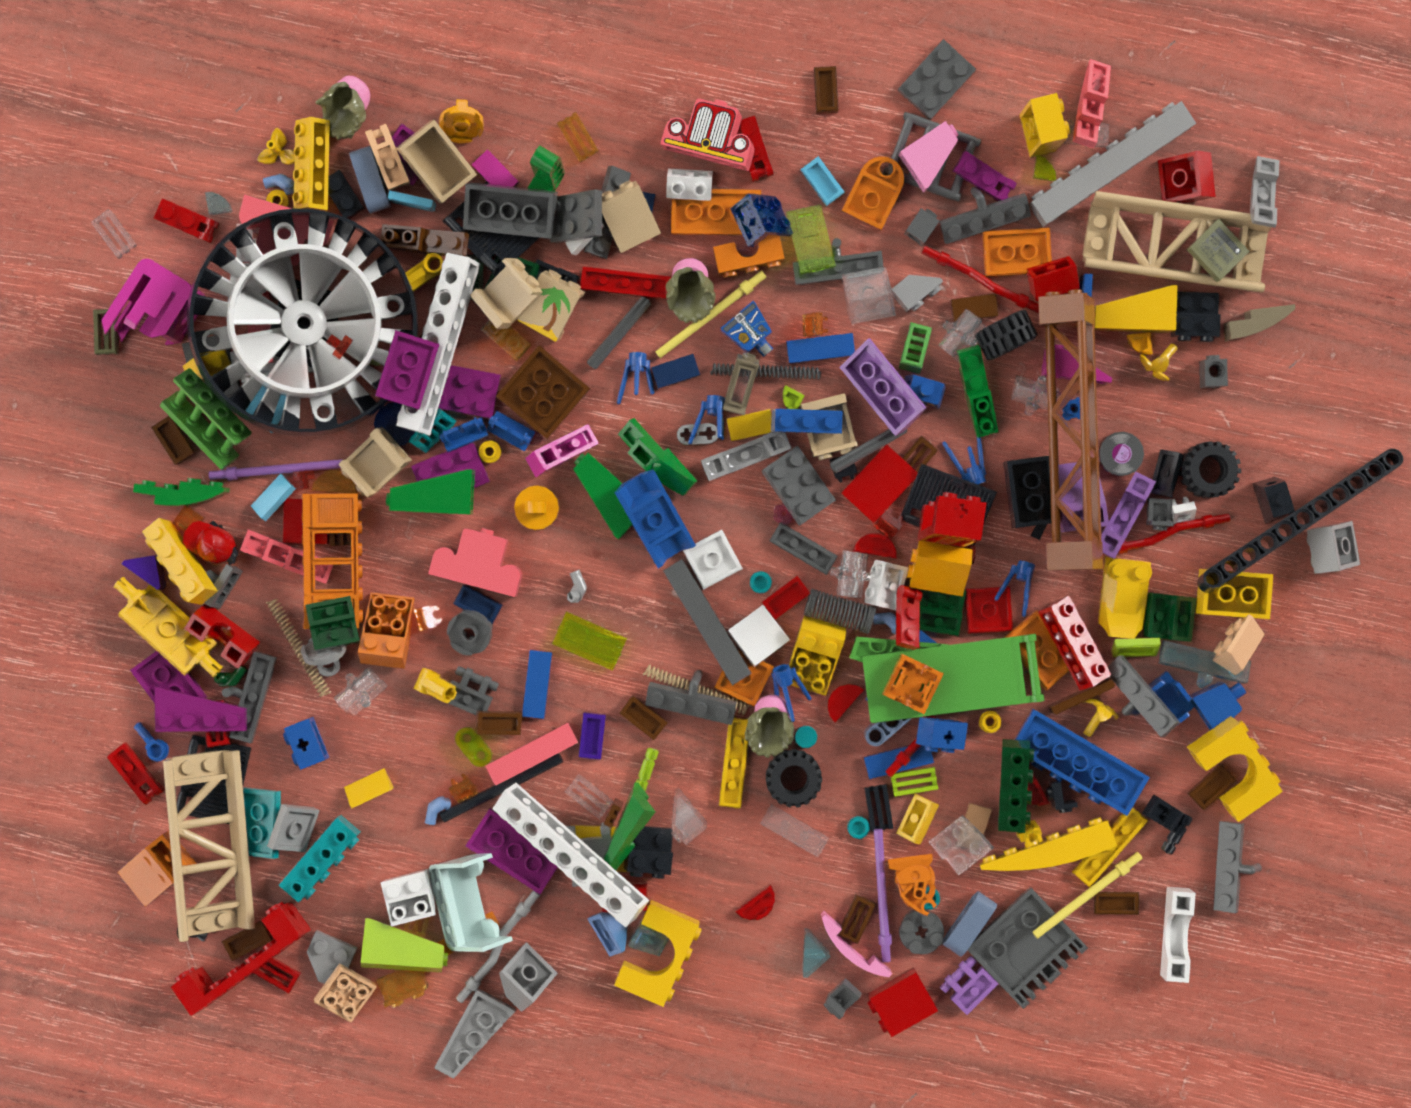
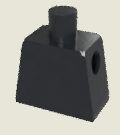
M1271 477L1252 483L1265 524L1286 518L1295 512L1287 483L1284 480Z

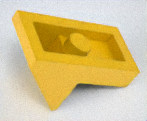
M225 350L212 352L201 357L210 376L231 365ZM194 358L183 365L184 371L188 368L192 369L205 382Z

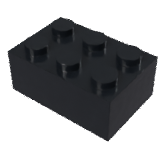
M1049 456L1003 462L1011 528L1051 524Z

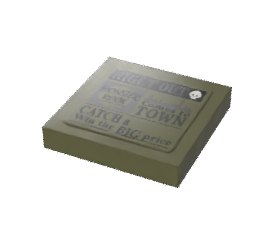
M1217 219L1186 249L1216 282H1219L1249 252L1220 219Z

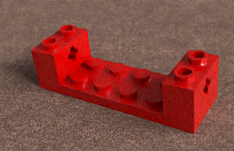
M943 492V496L936 497V502L929 501L928 505L922 506L917 542L926 541L963 548L981 541L986 502H980V497L966 496V499H959L957 494Z
M282 901L265 912L267 916L262 919V922L275 940L262 947L264 951L260 950L245 960V963L232 969L221 980L219 979L214 983L203 966L196 970L192 967L175 978L176 983L171 986V989L190 1016L208 1007L311 931V928L292 901L286 904Z

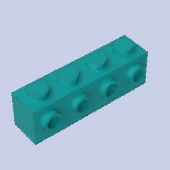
M342 815L338 816L278 886L298 903L304 898L308 900L316 891L313 887L319 881L322 884L331 874L328 871L332 865L337 867L345 858L342 853L347 848L351 850L360 839L357 836L361 831Z

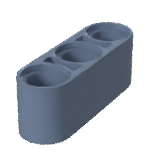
M371 146L349 152L369 213L372 214L392 207Z
M912 718L897 720L894 726H887L886 721L871 723L864 731V738L871 746H880ZM872 730L880 731V738L876 741L869 739V733Z
M977 891L944 936L942 945L962 957L994 913L997 903Z

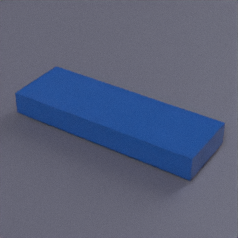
M853 333L786 341L789 364L848 357L855 352Z
M530 650L523 717L545 718L553 652Z
M921 745L910 757L911 761L906 766L903 765L897 772L934 763L932 752L924 750L925 746ZM908 746L863 757L869 779L887 775L885 771L896 760L895 757L900 751L904 752Z

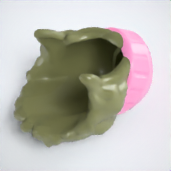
M345 76L332 85L321 98L316 100L315 103L323 108V119L330 120L329 134L332 138L336 137L337 140L342 138L352 139L355 132L360 129L362 123L366 120L365 110L370 102V91L367 85L359 78Z
M686 258L674 266L672 278L666 284V298L669 309L674 311L680 321L697 323L698 319L703 320V318L710 314V310L713 309L716 299L714 285L708 278L707 268L697 259Z
M778 695L764 696L757 702L754 713L748 718L745 740L748 741L752 751L758 756L764 755L766 758H769L772 755L775 757L782 753L784 749H787L788 745L793 741L794 724L790 720L784 698Z

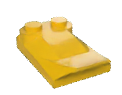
M1105 557L1098 624L1105 629L1108 636L1135 639L1137 634L1143 629L1149 579L1152 575L1151 562Z

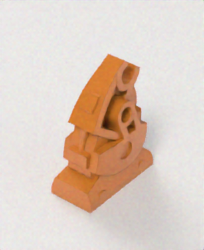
M926 854L888 859V869L895 871L894 880L899 888V896L908 907L928 916L929 912L925 911L924 905L930 903L933 908L937 906L935 901L932 900L935 894V874L930 866L933 861V855ZM927 885H929L928 894L925 893Z

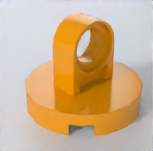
M456 99V106L444 110L439 118V126L451 142L470 143L473 142L474 137H480L484 131L483 116L479 111L468 107V100Z
M530 486L521 491L516 498L514 505L515 515L526 528L534 530L545 529L558 517V499L546 487Z

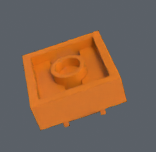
M901 653L882 694L925 714L944 673ZM902 669L901 674H900V676H899V678H898L896 684H894V682H895V680H896V678H897V676H898L900 670ZM922 683H923V684H924V688H923V690H922L921 692H919V690H920V688H921V686H922Z

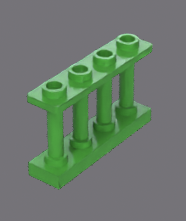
M188 368L173 380L180 390L163 400L160 407L223 470L239 457V454L232 448L233 445H238L247 439L252 432L216 397L198 375ZM187 396L196 405L195 408L186 400ZM202 413H204L212 421L210 424L201 415ZM218 429L227 437L226 440L217 432Z

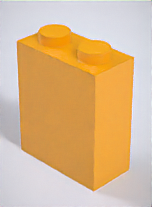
M919 541L917 549H912L910 562H913V565L909 564L907 570V578H910V587L963 597L972 564V549Z

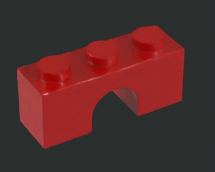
M204 604L192 614L184 628L201 642L207 638H214L222 642L225 648L220 656L238 669L253 656L254 651H256L260 644V641L214 607H210L207 604Z

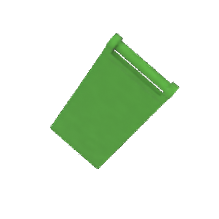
M1036 634L863 656L862 661L870 722L877 723L1044 701V694H1041L1035 649ZM1022 642H1026L1032 695L1026 696L1019 645ZM901 653L944 673L925 714L882 694ZM902 669L900 670V672H899V674H898V676H897V678H896L894 684H896V682H897V680H898V678H899V676H900V674H901ZM922 683V686H921L919 692H921V691L923 690V688H924V684H923V683Z

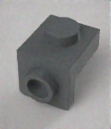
M1148 498L1146 525H1152L1153 530H1167V526H1173V522H1171L1172 499Z
M845 978L829 992L824 1006L831 1014L841 1019L845 1011L861 997L862 993Z

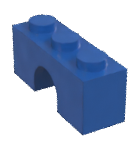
M772 409L771 432L842 434L843 411Z

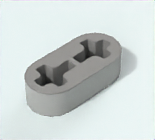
M710 423L700 424L697 436L694 437L691 445L711 444L717 441V427ZM694 424L683 425L678 429L677 438L683 445L690 444L680 434L684 433V429H689L691 433ZM710 427L712 431H715L716 435H713L711 440H707V436H699V432H706L707 428Z

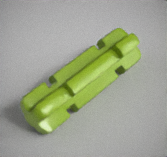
M653 748L647 749L646 759L643 760L638 775L639 779L636 781L644 791L647 788V780H650L655 765L654 760L657 759L659 753L658 750Z

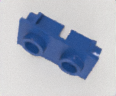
M496 411L494 416L490 418L487 431L523 451H526L536 433L499 411Z
M474 417V420L447 431L443 430V433L439 434L441 441L444 442L447 453L489 436L482 417L478 419Z

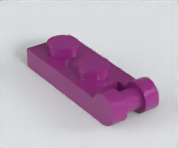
M967 151L962 153L952 170L997 201L1009 198V192L1014 190L1017 185L1016 182L1003 176ZM998 183L1003 185L1000 191L995 189Z

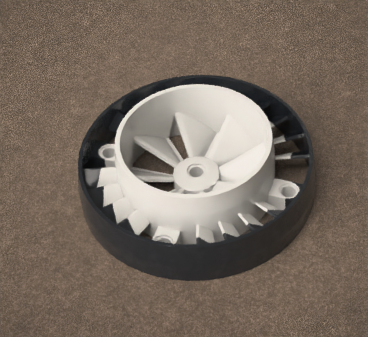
M300 208L277 210L262 214L237 226L226 234L205 257L197 271L188 299L187 332L189 345L199 372L208 387L227 408L242 419L257 427L283 435L298 437L327 435L350 428L372 416L389 400L381 398L376 402L358 383L356 378L361 375L377 390L382 373L368 364L373 359L385 366L389 351L377 347L379 341L391 344L395 330L418 337V312L415 296L409 279L398 259L378 237L363 226L343 216L322 210ZM292 215H309L308 244H298ZM332 219L337 221L329 248L322 247L328 221ZM270 220L276 249L263 255L246 228ZM282 228L288 229L291 233V236L286 240L278 237L277 233ZM356 229L363 235L346 258L341 254ZM231 241L251 263L248 267L224 246L227 242ZM379 246L384 253L362 272L358 266ZM298 253L302 300L298 298L290 259L291 256ZM213 262L238 279L236 284L208 269V265ZM396 268L401 276L406 292L377 298L371 282ZM340 270H348L347 275L321 305L318 306V302ZM250 276H253L286 309L283 310L247 286L246 283ZM201 287L230 297L229 302L198 295V288ZM389 301H396L398 303L399 310L397 312L388 310L387 303ZM370 312L373 316L370 319L327 322L328 319ZM194 315L227 317V326L195 332ZM411 315L412 330L381 328V320ZM305 317L310 321V327L308 329H301L298 327L297 321ZM281 324V328L236 335L234 325ZM211 334L217 335L220 339L219 344L215 347H211L206 343L207 337ZM322 337L326 338L331 343H333L334 345H336L337 347H339L340 349H342L347 354H349L361 363L358 365V367H356L344 356H342L338 351L331 347L327 342H325L322 339ZM289 340L291 343L267 377L263 375L260 371ZM306 346L309 347L317 388H309ZM233 349L238 361L210 376L200 355ZM245 373H248L251 377L228 398L224 392ZM263 386L267 390L254 414L246 412V409ZM345 387L361 414L338 424L331 394ZM280 395H284L286 400L280 425L272 424ZM301 398H309L315 423L314 429H299ZM320 406L329 408L330 415L328 418H320L318 416L317 409Z

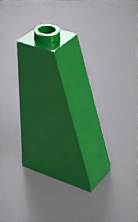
M582 453L575 460L574 464L576 466L573 470L613 535L619 540L632 526L625 510L615 495V491L623 483L590 453L586 455Z
M467 469L390 488V493L386 494V506H389V511L473 515L475 470Z

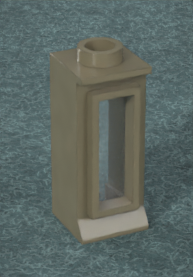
M750 353L737 354L725 395L723 410L745 415L759 367V359H756L755 355Z

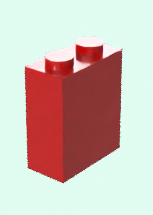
M915 968L906 971L868 993L870 1000L867 1004L873 1014L878 1013L881 1018L878 1021L884 1033L889 1032L891 1038L938 1012Z

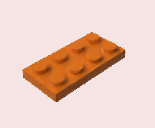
M712 189L710 201L672 199L671 235L760 236L761 190Z

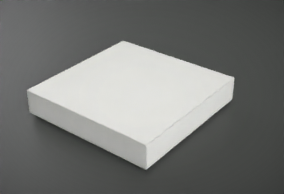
M723 530L695 543V547L683 550L703 590L743 569Z
M764 605L727 631L754 667L790 641Z

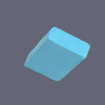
M819 156L800 169L826 207L845 193Z
M389 190L388 199L392 203L430 212L435 211L436 203L434 200Z
M280 474L251 507L261 519L267 521L296 488L284 475Z

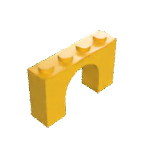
M1230 716L1188 745L1187 749L1196 763L1205 771H1208L1228 756L1235 754L1245 755L1248 764L1245 777L1238 785L1219 797L1228 813L1240 822L1283 791L1278 785L1281 782L1273 771L1270 772L1268 768L1270 763L1264 755H1260L1257 751L1259 749L1258 744L1252 737L1249 738L1247 735L1249 731L1243 721H1237Z
M650 900L641 924L666 935L671 940L675 949L674 958L667 967L658 971L645 970L624 960L614 986L664 1007L665 1002H670L675 990L672 989L674 982H679L684 969L681 968L683 961L688 962L693 949L690 948L693 940L697 941L702 929L699 928V920Z

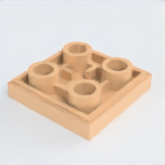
M339 963L313 1000L314 1003L352 1022L375 991L377 985Z

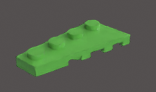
M856 636L849 658L863 662V656L911 649L897 646L896 640ZM919 642L918 649L949 644Z

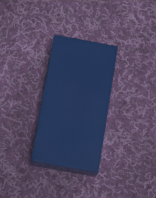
M694 354L651 367L658 389L700 376Z
M463 584L453 602L454 605L463 610H473L481 613L492 625L503 607L501 603Z

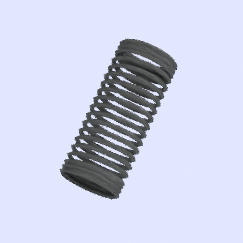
M811 589L804 615L812 617L818 599L813 617L816 618L821 602L817 619L820 618L825 603L821 620H823L829 603L825 618L826 622L833 604L829 618L830 623L837 605L832 622L835 624L841 605L836 623L838 625L845 606L840 626H842L849 606L844 627H846L853 607L848 624L849 629L857 608L851 628L853 630L861 609L855 630H858L864 612L859 632L869 633L876 612L875 607L870 605L867 607V604L863 605V603L852 602V600L848 601V599L844 601V597L840 598V596L837 597L832 594L829 596V593L825 595V592L821 594V591Z

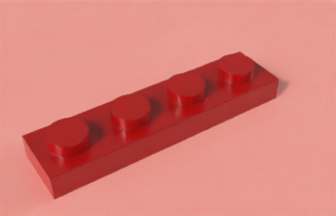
M583 266L580 289L667 300L666 284L672 277Z

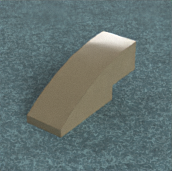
M1295 304L1253 309L1244 312L1245 320L1229 321L1223 324L1225 342L1256 334L1275 325L1296 309Z

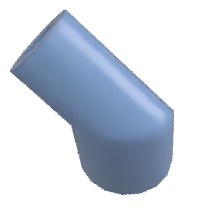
M284 174L263 178L266 189L279 186L284 189L287 195L294 193V181Z
M892 612L876 613L873 625L886 624L891 628V632L896 635V615Z
M440 796L431 801L427 807L425 823L436 825L438 813L443 809L448 810L451 807V800Z

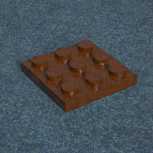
M538 345L496 397L548 440L588 393L590 388Z

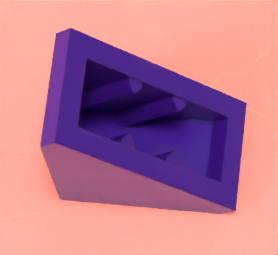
M158 555L129 559L122 562L123 566L155 589L164 590L167 586L164 567L158 562Z

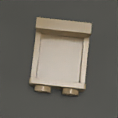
M626 181L619 186V189L613 192L606 191L602 193V215L621 253L661 234L636 181Z
M845 393L800 405L802 410L843 411L842 434L807 433L813 457L818 456L819 460L831 458V453L840 451L841 455L847 454L853 450V447L858 446L852 429Z
M383 427L374 429L369 434L370 437L346 460L339 463L343 475L351 479L357 485V491L366 497L377 494L412 461Z

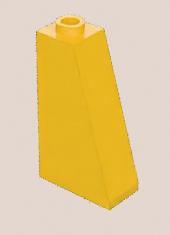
M1177 285L1096 305L1094 330L1161 333L1176 331Z

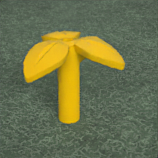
M275 128L272 132L271 140L266 143L269 149H265L259 154L258 162L273 164L277 156H280L283 164L290 165L295 163L293 151L291 149H282L286 145L287 140L279 128Z
M1171 343L1160 357L1152 362L1143 354H1140L1141 363L1146 371H1153L1152 376L1155 378L1169 381V377L1162 372L1167 370L1169 359L1178 348L1175 344Z
M1089 699L1085 701L1094 705L1097 711L1083 733L1091 737L1100 722L1110 719L1111 716L1117 720L1119 718L1117 713L1109 705H1104L1099 700Z

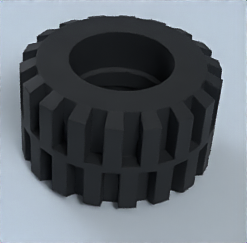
M1020 310L985 327L975 337L986 359L994 360L1034 340L1038 333L1027 311Z
M1204 442L1189 448V452L1184 453V460L1181 464L1182 471L1179 472V476L1183 477V480H1181L1182 485L1187 486L1186 490L1188 492H1193V495L1202 498H1215L1228 494V491L1235 488L1234 483H1238L1240 479L1237 475L1241 473V468H1238V464H1241L1240 459L1235 458L1237 453L1230 451V446L1227 444L1222 445V442ZM1205 457L1214 458L1220 466V475L1214 483H1207L1200 475L1199 466Z
M784 750L775 756L772 761L770 760L769 766L766 769V784L771 796L779 804H785L786 807L790 808L791 806L798 808L803 804H809L810 800H814L817 797L816 794L821 790L822 775L818 763L810 754L803 750ZM796 765L805 770L807 781L802 788L792 791L783 787L780 777L785 768Z

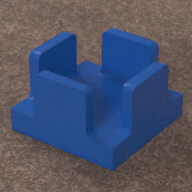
M1167 671L1148 684L1180 723L1190 716L1188 712L1195 707L1191 702L1192 698L1178 681H1175Z

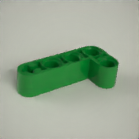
M540 145L530 160L534 178L529 184L528 189L556 191L565 174L561 157Z

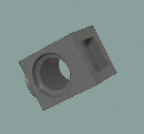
M921 208L904 235L923 246L939 223V220L936 219L937 215L929 209L923 210Z
M1220 355L1206 356V360L1199 361L1200 388H1222L1228 386L1227 359H1220ZM1210 366L1217 368L1218 374L1216 377L1210 375Z

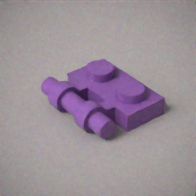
M972 956L966 961L963 960L959 964L960 967L952 975H948L944 979L945 982L940 986L945 993L951 988L956 991L950 998L966 1015L998 985V982L982 966L976 972L972 969L977 963ZM967 974L970 978L960 986L957 982Z

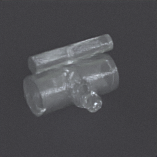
M965 309L956 322L945 321L942 327L946 330L947 334L938 346L959 362L957 350L975 346L978 342L975 335L986 326L976 315Z
M1016 375L1011 400L1024 403L1026 406L1024 413L1027 416H1032L1038 408L1048 410L1047 378L1039 376L1038 380L1034 381ZM1056 387L1057 401L1061 395V392H1059L1060 388Z
M850 551L842 552L841 566L830 569V575L836 576L839 579L836 595L862 598L864 581H869L871 577L870 573L866 572L868 554Z
M366 668L357 677L352 673L347 674L345 677L347 686L334 699L345 712H350L355 716L363 708L369 707L371 701L388 686L370 668Z

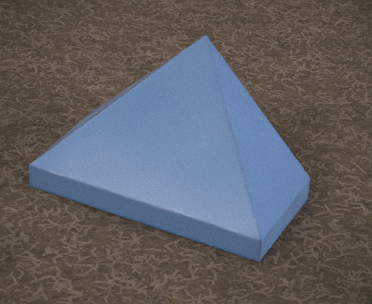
M600 912L587 918L609 957L625 951L627 927L619 923L611 914Z

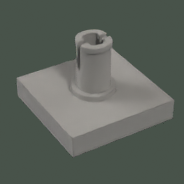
M281 804L267 847L273 850L306 852L320 810L315 807Z

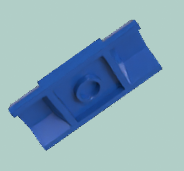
M654 470L642 472L621 484L615 491V495L625 510L626 515L658 569L663 566L668 558L682 550L696 546Z

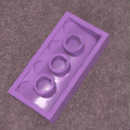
M870 338L840 366V369L895 436L903 433L926 409V406Z

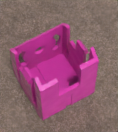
M151 259L140 260L102 319L104 334L106 335L129 300V303L114 325V330L119 333L121 342H123L131 328L135 330L144 314L147 313L149 315L139 329L140 332L151 338L161 336L167 339L165 342L167 346L181 343L187 334V307L192 285ZM198 289L197 294L205 296V294Z

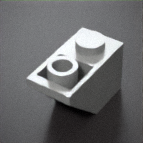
M908 275L892 288L890 293L906 312L910 309L916 311L924 304L922 299L928 294L930 297H933L941 290L939 285L942 284L943 280L937 277Z

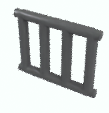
M905 112L903 115L905 122L891 159L899 164L900 151L906 145L913 124L926 128L923 136L940 124ZM956 130L958 133L957 139L967 143L965 151L973 155L975 148L981 144V139ZM947 157L927 191L959 202L961 198L959 191L964 181L962 177L956 174L951 190L938 185L948 160ZM889 163L888 167L883 169L882 174L886 176L892 174L893 166ZM910 172L909 174L903 173L904 183L920 188Z

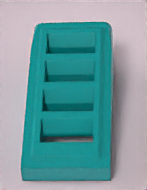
M438 408L433 426L436 425L437 427L435 430L432 428L430 437L415 432L409 442L427 453L441 439L439 434L443 433V430L451 429L457 421ZM424 438L427 441L423 444L419 440Z

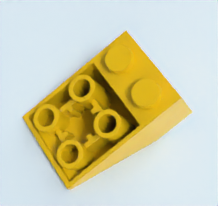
M804 615L789 666L790 669L795 668L799 679L807 691L826 696L845 641L846 628ZM793 678L792 684L790 686L799 688V686Z

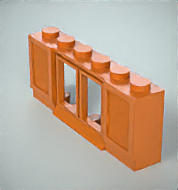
M301 494L303 504V629H310L305 605L346 596L351 597L356 626L359 628V623H363V610H359V601L363 600V589L359 587L358 580L362 579L363 575L362 565H358V556H362V543H358V534H362V521H358V512L362 511V500L358 498V494ZM315 533H351V558H315ZM351 564V589H315V565Z

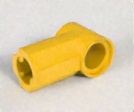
M428 254L423 261L405 272L413 292L434 277L440 276L444 259L439 254ZM435 259L440 260L439 268L431 270L430 262Z
M427 668L421 669L414 685L415 690L433 696L444 703H449L457 694L455 685L440 678V674Z

